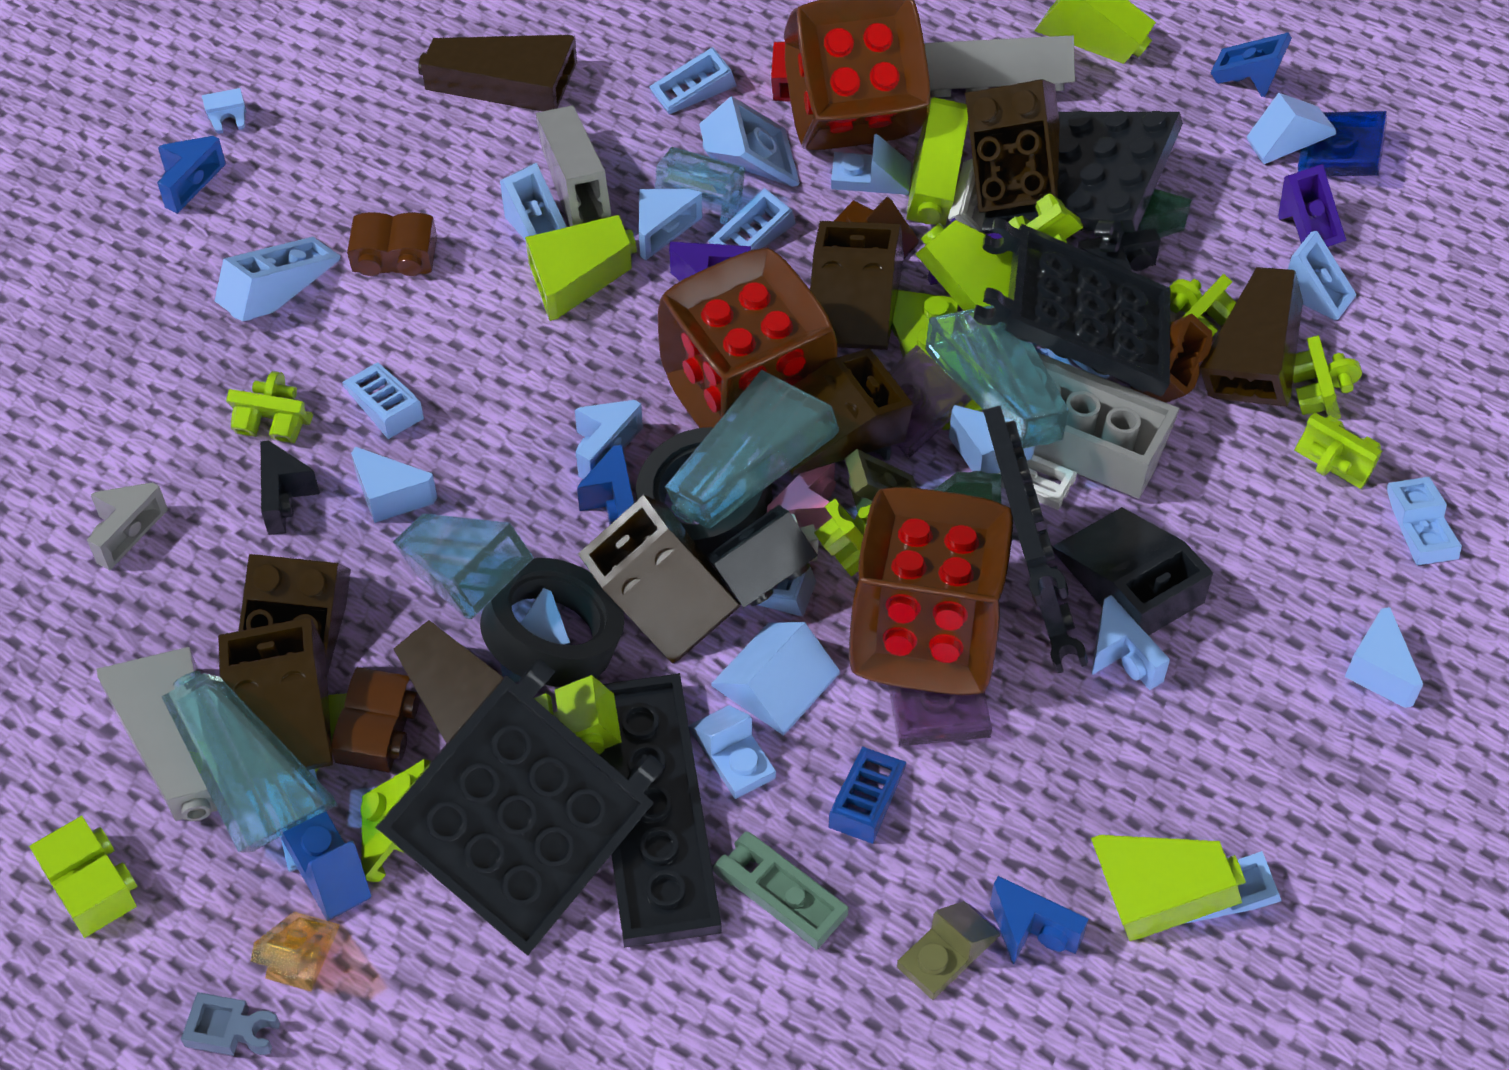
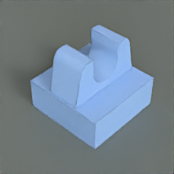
M241 88L202 95L207 117L210 119L216 133H223L222 121L228 117L236 120L238 130L244 129L245 112L247 111Z

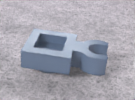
M197 992L181 1041L187 1048L234 1056L237 1044L240 1042L247 1044L253 1053L267 1055L271 1054L272 1051L270 1041L264 1038H257L256 1034L264 1027L279 1029L280 1021L276 1014L265 1010L257 1011L247 1016L249 1007L244 1000Z

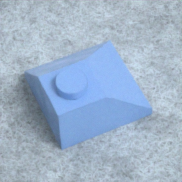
M733 96L729 97L699 124L703 138V148L711 158L719 159L732 167L791 187L800 184L786 129Z

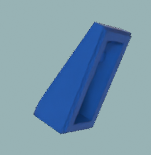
M862 746L829 813L828 828L873 844L905 770L906 762ZM868 761L892 771L887 776L865 768ZM862 776L882 783L884 787L881 789L859 780ZM857 790L878 799L874 802L855 795L854 791ZM850 803L867 809L871 813L867 815L847 807Z

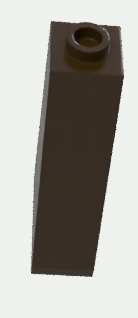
M532 35L433 38L427 52H423L420 56L418 71L420 75H423L425 90L542 112L557 109L577 64L575 36Z
M1256 267L1213 342L1207 357L1199 367L1208 396L1222 400L1288 406L1291 399L1303 305L1295 270Z
M430 620L393 648L446 744L503 678Z

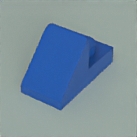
M1288 32L1223 48L1210 73L1218 84L1228 81L1238 82L1251 77L1261 97H1265L1292 37Z
M208 136L163 144L158 147L165 173L157 184L165 208L178 214L226 165L219 138Z
M622 445L613 446L577 487L579 511L606 507L609 525L634 504Z
M327 811L282 832L281 839L326 921L347 912L372 897L354 842L344 843Z
M997 876L994 882L990 905L1013 964H1015L1030 933L1036 935L1042 945L1053 951L1062 952L1067 950L1076 954L1084 938L1089 918L1000 876Z

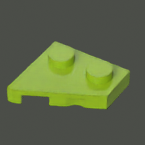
M898 290L892 331L900 343L899 348L905 363L938 368L945 366L946 354L950 353L958 311V304L952 297Z
M423 759L362 795L360 810L362 816L361 864L367 881L380 882L386 875L383 868L384 861L394 849L403 852L378 831L375 826L431 761Z

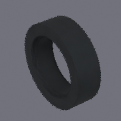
M712 427L684 431L663 442L646 459L636 482V500L646 495L665 503L666 494L672 483L682 473L699 465L709 463L727 465L737 470L744 477L745 484L742 496L736 506L726 515L703 524H688L679 521L704 556L767 513V506L773 499L772 487L764 463L753 444L733 431Z
M529 558L508 565L496 576L481 614L480 629L489 651L507 669L522 677L536 660L541 659L555 671L544 685L563 687L590 675L597 678L606 670L624 629V613L588 570L563 560ZM543 588L550 590L556 603L570 608L584 619L591 629L593 638L586 643L578 645H563L546 641L529 632L518 622L513 614L512 605L525 599H537Z

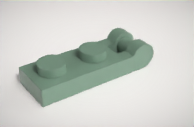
M744 832L735 841V849L729 856L722 855L713 864V871L719 878L730 886H735L818 950L848 916L849 907L750 832ZM750 861L759 864L752 873L744 868Z

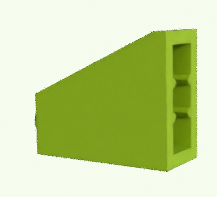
M1056 0L1034 31L1049 37L1074 35V46L1124 64L1133 54L1138 58L1146 50L1152 41L1148 34L1156 22L1129 0Z
M936 97L931 98L930 112L923 124L915 149L906 220L924 224L937 225L940 223L943 226L946 225L954 201L968 124L966 104Z
M619 215L525 237L528 263L549 321L558 319L631 270V254L637 252L633 232L631 229H624Z
M954 220L945 229L938 223L921 238L925 246L916 253V256L973 323L981 328L984 325L974 319L975 307L980 305L986 309L994 308V306L983 302L986 288L996 289L1008 297L1013 252L1007 251L1002 254L988 253L982 248L983 238L986 234L957 220Z
M1098 835L1091 838L1129 941L1150 936L1242 903L1238 886L1246 883L1236 855L1226 858L1220 841Z

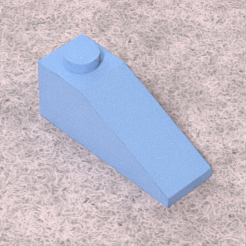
M309 237L224 258L214 301L229 311L234 318L241 321H249L253 318L271 314L337 263L341 256L316 238Z

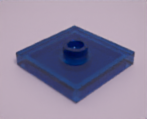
M1387 111L1323 112L1334 126L1336 135L1302 148L1298 172L1323 164L1326 176H1379L1387 126Z

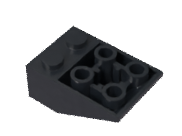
M1123 507L1052 546L1054 554L1101 607H1103L1104 599L1112 595L1148 636L1205 603L1213 576L1211 569L1185 541Z

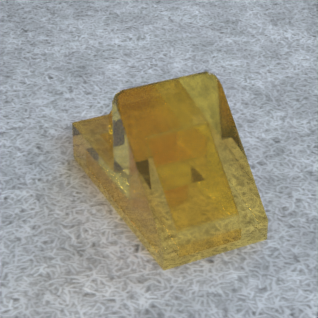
M293 912L254 942L251 962L267 966L266 979L312 991L340 924Z

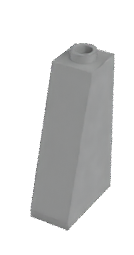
M571 105L535 113L540 145L568 226L611 217L606 173L574 106Z
M190 647L97 668V677L111 706L175 821L182 819L199 821L207 818L211 812L222 810L223 806L199 671Z

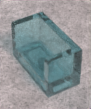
M671 147L656 166L655 189H692L701 192L703 201L722 206L720 224L725 225L737 214L741 207L745 167Z

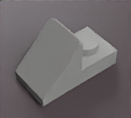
M152 482L98 491L91 494L99 517L105 520L94 528L91 536L87 539L96 563L110 571L167 512L168 508L160 486Z

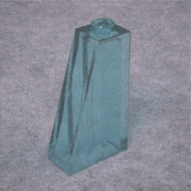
M991 305V306H986V307H984V308H986V309H991V308H994V306ZM975 309L929 318L925 347L927 353L983 410L1001 405L1005 422L1015 420L1023 449L1038 445H1048L1063 440L1069 409L1031 341L1019 340L1012 333L1005 331L1004 322L994 325L978 323L974 319Z
M761 370L665 486L673 504L671 506L672 511L686 523L692 524L695 521L711 529L835 437L839 432L832 406Z
M423 513L393 541L414 573L466 619H473L534 559L513 526L508 522Z
M200 671L191 672L173 683L174 690L161 696L238 852H254L281 837L282 832L337 806L334 797L219 676L206 673L201 674Z

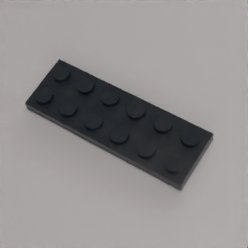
M680 673L605 683L603 685L614 693L621 743L604 749L599 755L625 778L629 776L633 767L644 754L647 756L651 754L665 766L658 777L644 791V794L654 803L611 854L624 948L721 934L722 925Z

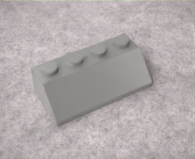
M1074 35L924 43L930 78V98L951 97V89L966 88L967 93L989 89V87H1000L1040 79L1055 84L1056 91H1064V83L1075 82Z
M1023 346L1019 348L988 397L985 408L988 409L1001 405L1004 418L1038 426L1034 455L1138 499L1141 497L1156 469L1180 409Z

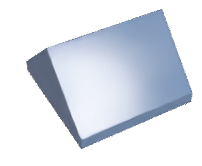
M805 622L767 623L711 683V686L784 736L840 674V670Z

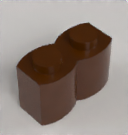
M368 212L353 216L347 250L352 272H360L366 276L390 272L401 273L405 276H416L432 272L437 241L434 218L431 215L416 212L401 213L395 216Z
M1193 314L1170 322L1169 387L1162 397L1148 391H1139L1131 385L1130 389L1166 403L1189 394L1194 389L1199 377V363L1207 357L1211 349L1212 331Z
M362 667L355 669L348 687L344 708L340 713L332 738V754L335 763L390 773L394 759H403L407 746V733L403 732L407 718L414 719L416 717L420 700L418 692L414 691L413 683L409 676Z

